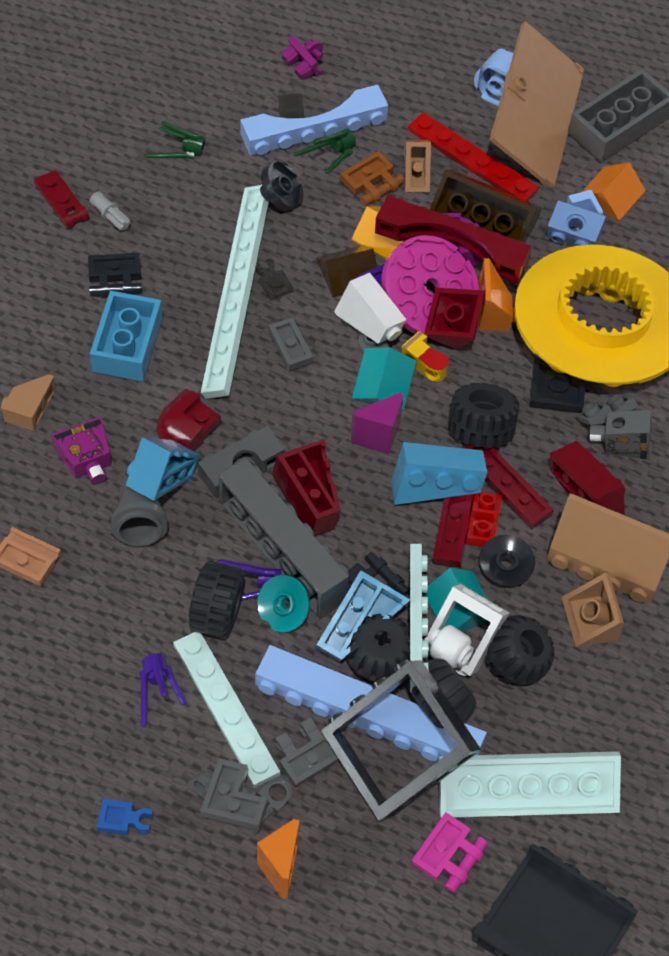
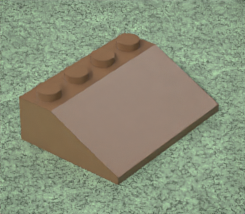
M570 493L550 546L547 560L554 567L561 570L566 568L572 570L580 578L588 581L595 579L605 572L609 573L614 592L622 591L629 594L636 602L642 603L646 601L651 604L669 561V534Z

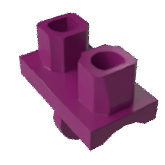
M293 35L287 40L290 46L281 53L284 60L290 66L299 59L302 60L301 63L294 67L302 80L307 79L312 74H315L316 77L322 75L323 73L317 67L318 62L315 58L317 60L323 58L321 53L323 51V44L319 40L312 42L306 40L304 42L306 48H304Z

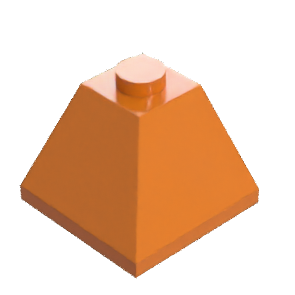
M484 258L478 283L479 290H485V299L478 330L510 331L511 324L516 323L512 296L491 260Z

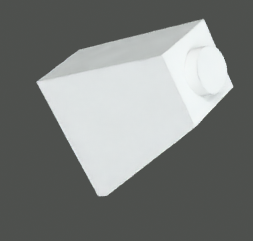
M371 273L349 282L334 311L338 317L378 344L386 340L392 341L402 333L401 329L406 322V318Z

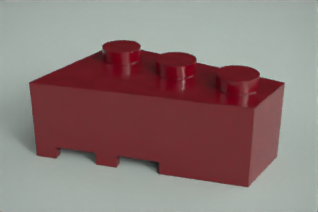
M325 439L277 455L272 476L288 502L295 509L299 520L311 527L314 536L335 529L341 511L335 483L332 481L330 473V461L327 460Z
M575 441L550 453L551 472L568 496L571 493L625 516L624 493L626 489L621 479L613 476L606 465L600 463L588 448L585 449L578 441Z

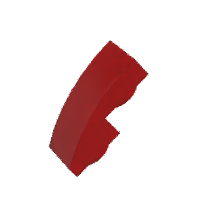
M487 492L474 494L466 539L467 545L483 547L488 540L495 537L502 495Z

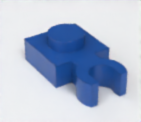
M103 799L97 830L98 832L128 836L129 827L135 828L140 834H149L150 825H143L140 823V820L143 818L153 819V811L148 808H141L135 812L131 802Z

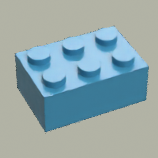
M115 291L109 292L90 351L92 372L144 381L163 319L161 300Z

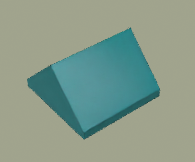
M365 348L352 399L373 404L402 392L404 396L402 411H404L417 361L392 348Z
M449 568L427 586V593L423 594L425 597H428V604L436 618L453 586L462 584L488 600L473 571ZM456 602L444 627L451 625L464 632L490 621Z

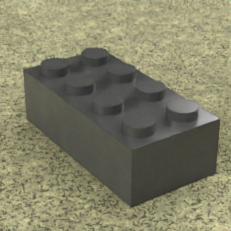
M640 69L573 112L568 134L600 162H603L669 118V91L647 72Z

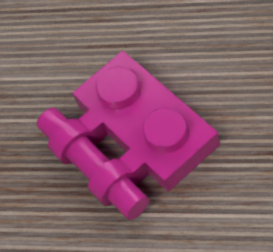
M445 812L411 860V864L435 881H437L442 872L448 874L450 878L444 887L454 893L460 884L464 885L469 877L467 873L474 863H479L484 856L483 850L488 845V842L479 836L473 844L465 840L470 834L471 829ZM460 850L465 856L459 865L456 866L450 861L456 852Z

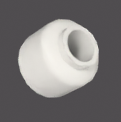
M447 625L441 630L438 628L434 630L428 641L431 645V657L433 659L446 660L453 669L457 666L463 667L470 659L474 650L471 646V638L451 625Z

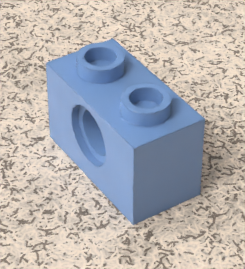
M558 200L549 221L546 236L558 244L566 242L574 246L597 245L604 229L606 216ZM578 227L580 230L572 231L570 228Z

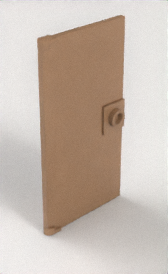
M524 21L520 28L509 71L506 74L502 88L503 93L489 140L539 179L542 185L554 188L584 68L577 62L574 63L530 24Z

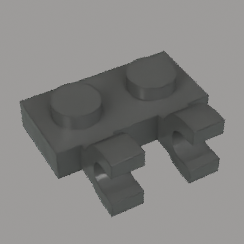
M311 717L300 724L302 727L300 732L309 742L301 748H295L286 732L276 737L277 743L275 746L284 757L279 760V765L294 788L340 761Z

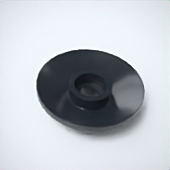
M500 535L491 538L484 544L479 555V564L483 574L490 581L500 586L512 587L520 585L530 578L535 567V556L530 546L522 539L511 535ZM507 561L511 567H504L501 565V562Z

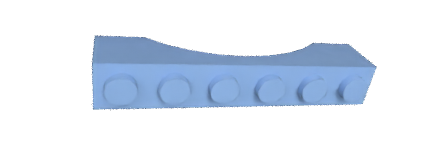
M374 85L355 90L350 98L340 106L318 116L288 119L260 114L240 119V134L249 155H264L273 149H287L293 144L301 142L310 143L316 138L329 136L344 129L356 131L362 126L370 124L379 125L387 120L388 103L379 86Z

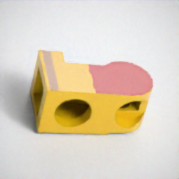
M418 331L402 345L401 353L416 360L415 369L427 379L435 382L445 379L449 363L448 357L444 353L435 351L426 344L427 336Z

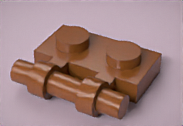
M379 151L340 173V181L354 195L362 191L366 193L360 197V201L364 206L371 202H378L381 200V196L388 192L393 193L398 190V186L405 182L401 174L395 177L390 175L394 173V165ZM381 181L383 184L376 188L373 185Z

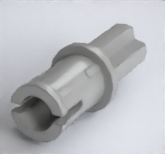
M95 192L90 198L91 205L102 213L101 215L104 220H109L120 231L127 230L131 223L130 219L119 210V206L116 203L109 201L102 192Z

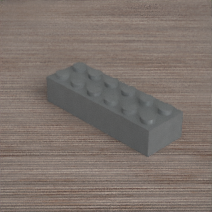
M245 458L219 474V502L273 566L276 569H281V575L292 576L305 586L309 595L310 609L319 620L337 609L348 591L349 573L342 563H337L332 558L327 545L324 543L320 544L314 537L311 527L307 523L303 524L298 519L292 505L289 503L285 504L280 498L277 488L265 481L258 466H252Z

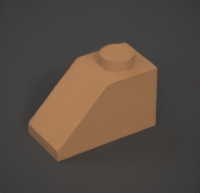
M404 140L405 192H430L431 141Z
M48 374L13 387L9 396H5L1 403L4 422L35 431L56 390L54 376Z

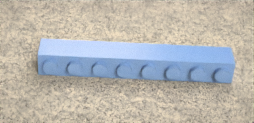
M269 645L255 673V685L263 693L268 695L276 693L284 696L285 700L295 706L303 704L311 707L315 714L322 717L333 716L341 711L344 713L351 707L349 703L362 694L366 696L373 690L371 685ZM391 693L387 694L346 726L349 728L357 726L365 729L369 736L376 739L384 737L392 740L394 745L400 749L409 750L411 748L419 751L425 759L430 761L439 760V756H446L457 747L445 728L436 727L418 704ZM465 724L482 749L487 732Z

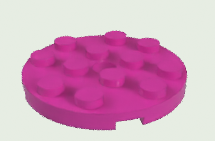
M427 235L410 238L390 253L382 270V289L406 318L403 327L414 334L418 331L424 334L434 293L432 294L424 286L426 281L432 282L435 288L479 290L477 275L469 260L466 261L457 251L458 247L445 239Z

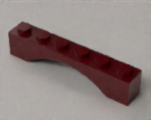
M387 195L375 221L376 234L398 242L417 236H435L469 250L482 261H484V258H488L502 279L519 284L530 260L532 246L525 244L523 241L514 240L497 232L488 231L472 223H466L449 215H443L426 207L406 202L401 198Z

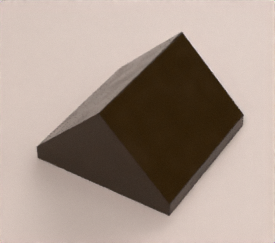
M365 245L316 257V261L333 298L343 295L349 282L356 279V276L377 267L374 249Z

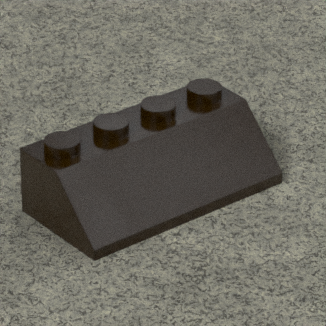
M445 170L429 210L440 214L461 213V217L471 220L474 224L478 223L480 228L497 232L508 238L525 243L535 227L542 207L455 170Z

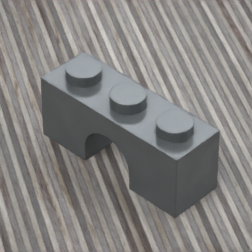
M269 426L260 430L256 429L238 442L229 443L223 450L205 456L198 462L199 477L215 499L219 498V474L245 458L251 464L258 466L263 474L274 468L277 455L285 453V448Z

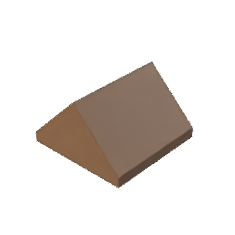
M605 572L561 597L575 647L619 640L624 622L609 573Z

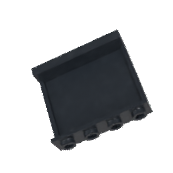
M532 843L528 854L483 922L480 921L474 930L471 940L494 956H612L634 921L638 910L634 908L629 900L623 897L617 898L608 892L607 888L599 881L589 880L581 875L579 869L570 863L564 864L556 859L549 849L543 846L537 847Z

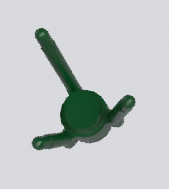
M162 121L161 125L164 127H160L159 130L183 139L182 149L186 150V152L144 154V158H188L194 160L195 155H202L201 150H203L205 145V137Z
M344 129L338 133L314 140V145L293 153V156L296 157L331 145L335 152L340 151L342 154L325 171V173L329 174L347 156L353 153L351 148L356 145V139L349 129Z

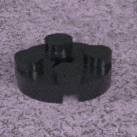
M283 161L271 163L262 170L261 195L265 199H269L284 213L301 204L303 188L302 184L297 185L294 179L297 177L296 172Z

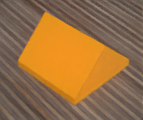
M367 206L353 234L352 240L360 245L373 248L374 253L387 259L390 253L406 240L398 242L376 234L375 221L381 207Z

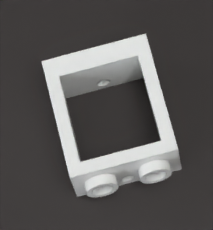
M459 584L451 589L425 640L429 641L434 630L437 628L441 630L444 627L456 602L490 621L491 624L471 661H468L463 667L457 666L454 668L460 675L467 676L468 674L471 676L480 669L488 653L490 643L507 619L509 612L464 585ZM428 643V655L431 657V655H430V647H431V645Z

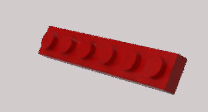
M422 112L408 125L407 131L421 140L431 141L432 147L495 188L526 201H529L538 192L539 186L426 113Z

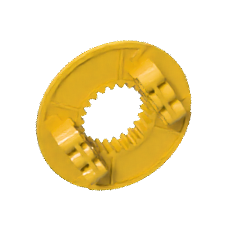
M579 245L561 249L545 256L535 263L522 278L517 289L514 306L517 328L530 350L548 363L554 371L567 373L587 381L604 383L609 387L647 382L669 371V273L654 261L638 253L614 246ZM577 291L587 296L599 293L603 300L612 303L624 300L628 307L637 310L641 309L640 315L642 319H638L637 325L631 324L630 330L622 327L621 332H618L615 328L611 332H607L606 328L598 331L595 325L588 327L585 320L578 321L579 315L572 314L573 307L569 306V298L573 297L574 292Z

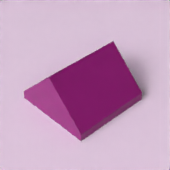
M402 392L353 411L350 439L353 444L386 454L390 453L401 424L404 398Z

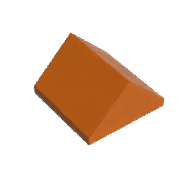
M630 162L605 166L582 191L592 190L603 213L619 222L646 192V189Z
M296 819L291 820L257 843V864L281 898L288 899L299 839V820Z

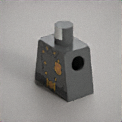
M651 410L609 412L607 414L606 426L591 425L590 441L606 442V454L649 460Z

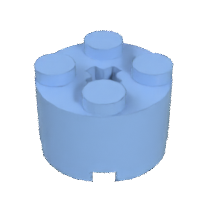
M498 49L486 60L474 77L476 90L479 87L482 92L481 97L499 106L506 74L512 61V52Z

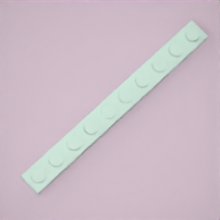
M262 185L244 189L201 394L205 399L229 396L269 203V199L267 200L261 195L260 187Z

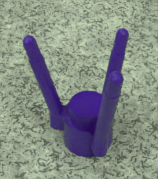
M221 559L217 561L218 563L242 568L243 572L258 574L257 587H262L272 577L281 575V569L261 568ZM260 591L242 594L241 601L258 598Z
M158 653L146 656L142 660L144 670L139 672L141 678V727L143 728L147 726L148 681L152 684H158L161 696L165 698L167 697L164 681L168 678L181 704L185 705L187 703L173 676L171 666L166 665L164 655Z

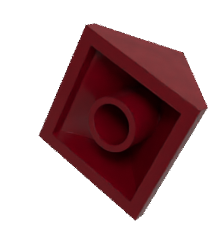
M435 288L424 335L457 350L474 341L484 304L485 290Z

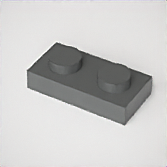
M293 317L269 325V333L289 371L313 363V355Z

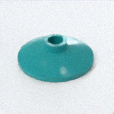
M279 575L272 577L262 586L258 595L257 607L261 619L269 622L272 630L290 632L300 627L306 620L310 608V600L305 586L298 579L288 575ZM287 599L290 600L289 609L285 605Z

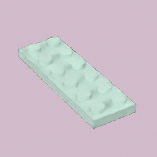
M619 752L475 755L439 782L440 817L442 818L445 812L452 817L620 813L621 755Z

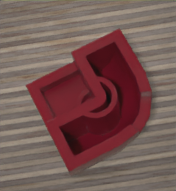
M185 389L164 407L158 418L156 429L159 439L173 440L195 452L203 444V439L221 422V415L201 402L200 394L193 390Z

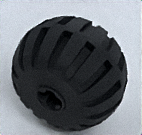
M373 614L372 617H365L357 628V632L353 633L351 642L347 649L350 647V653L346 658L351 669L362 680H368V683L374 684L383 677L389 678L395 673V666L406 659L410 661V627L401 619H395V616L388 615L389 619H382L384 617L382 614Z
M513 615L507 617L495 634L485 656L487 666L490 665L492 674L499 676L498 679L506 684L511 683L512 686L518 687L532 685L540 681L550 670L554 658L553 641L551 636L547 635V629L544 626H540V622L527 616Z
M431 659L424 662L428 663V671L463 723H466L473 715L477 705L476 699L469 688L446 660ZM415 685L411 693L420 708L436 727L444 728Z

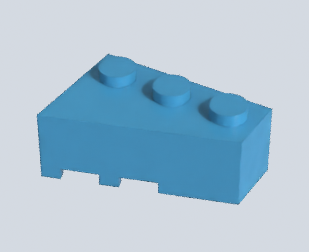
M142 437L135 459L127 470V475L129 476L126 486L154 501L191 479L200 454L173 440Z
M403 442L392 478L394 505L481 493L487 475L483 451Z
M360 571L316 644L315 649L338 662L342 661L350 653V647L348 649L347 647L351 642L353 633L357 632V628L365 617H372L373 614H382L384 616L382 619H389L388 615H395L410 599L365 572Z

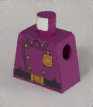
M101 417L52 434L55 451L75 478L88 474L92 484L102 483L107 476L103 468L111 466V457Z

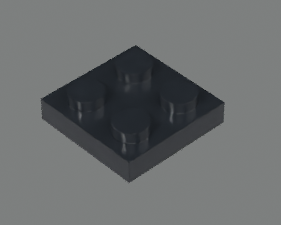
M534 358L529 407L581 413L584 407L586 380L567 373L554 371L544 360Z

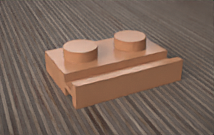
M12 527L9 535L0 544V568L41 587L55 566L56 560L61 557V549Z

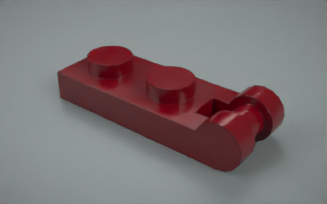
M56 169L34 179L35 186L66 229L74 227V223L79 221L85 222L90 219L87 209L80 204Z

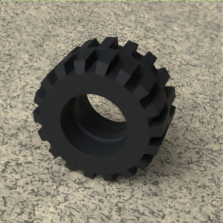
M483 382L463 385L452 396L448 423L450 432L455 434L458 440H463V443L471 444L475 447L492 448V446L500 447L502 444H507L515 435L520 407L519 401L513 393H510L506 388L499 387V385Z
M210 560L204 564L196 580L189 609L190 630L224 639L229 635L237 618L244 589V572L242 568Z

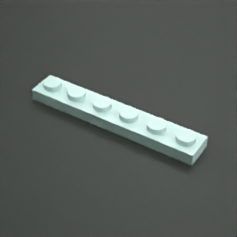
M410 544V661L428 658V640H422V636H428V618H422V614H428V597H422V593H427V576H422V572H427V555H422V544ZM410 677V692H411L412 688L415 686V683L413 682V680H412L411 677Z
M194 632L173 642L174 648L239 763L248 765L247 777L253 788L280 776V770L202 634Z

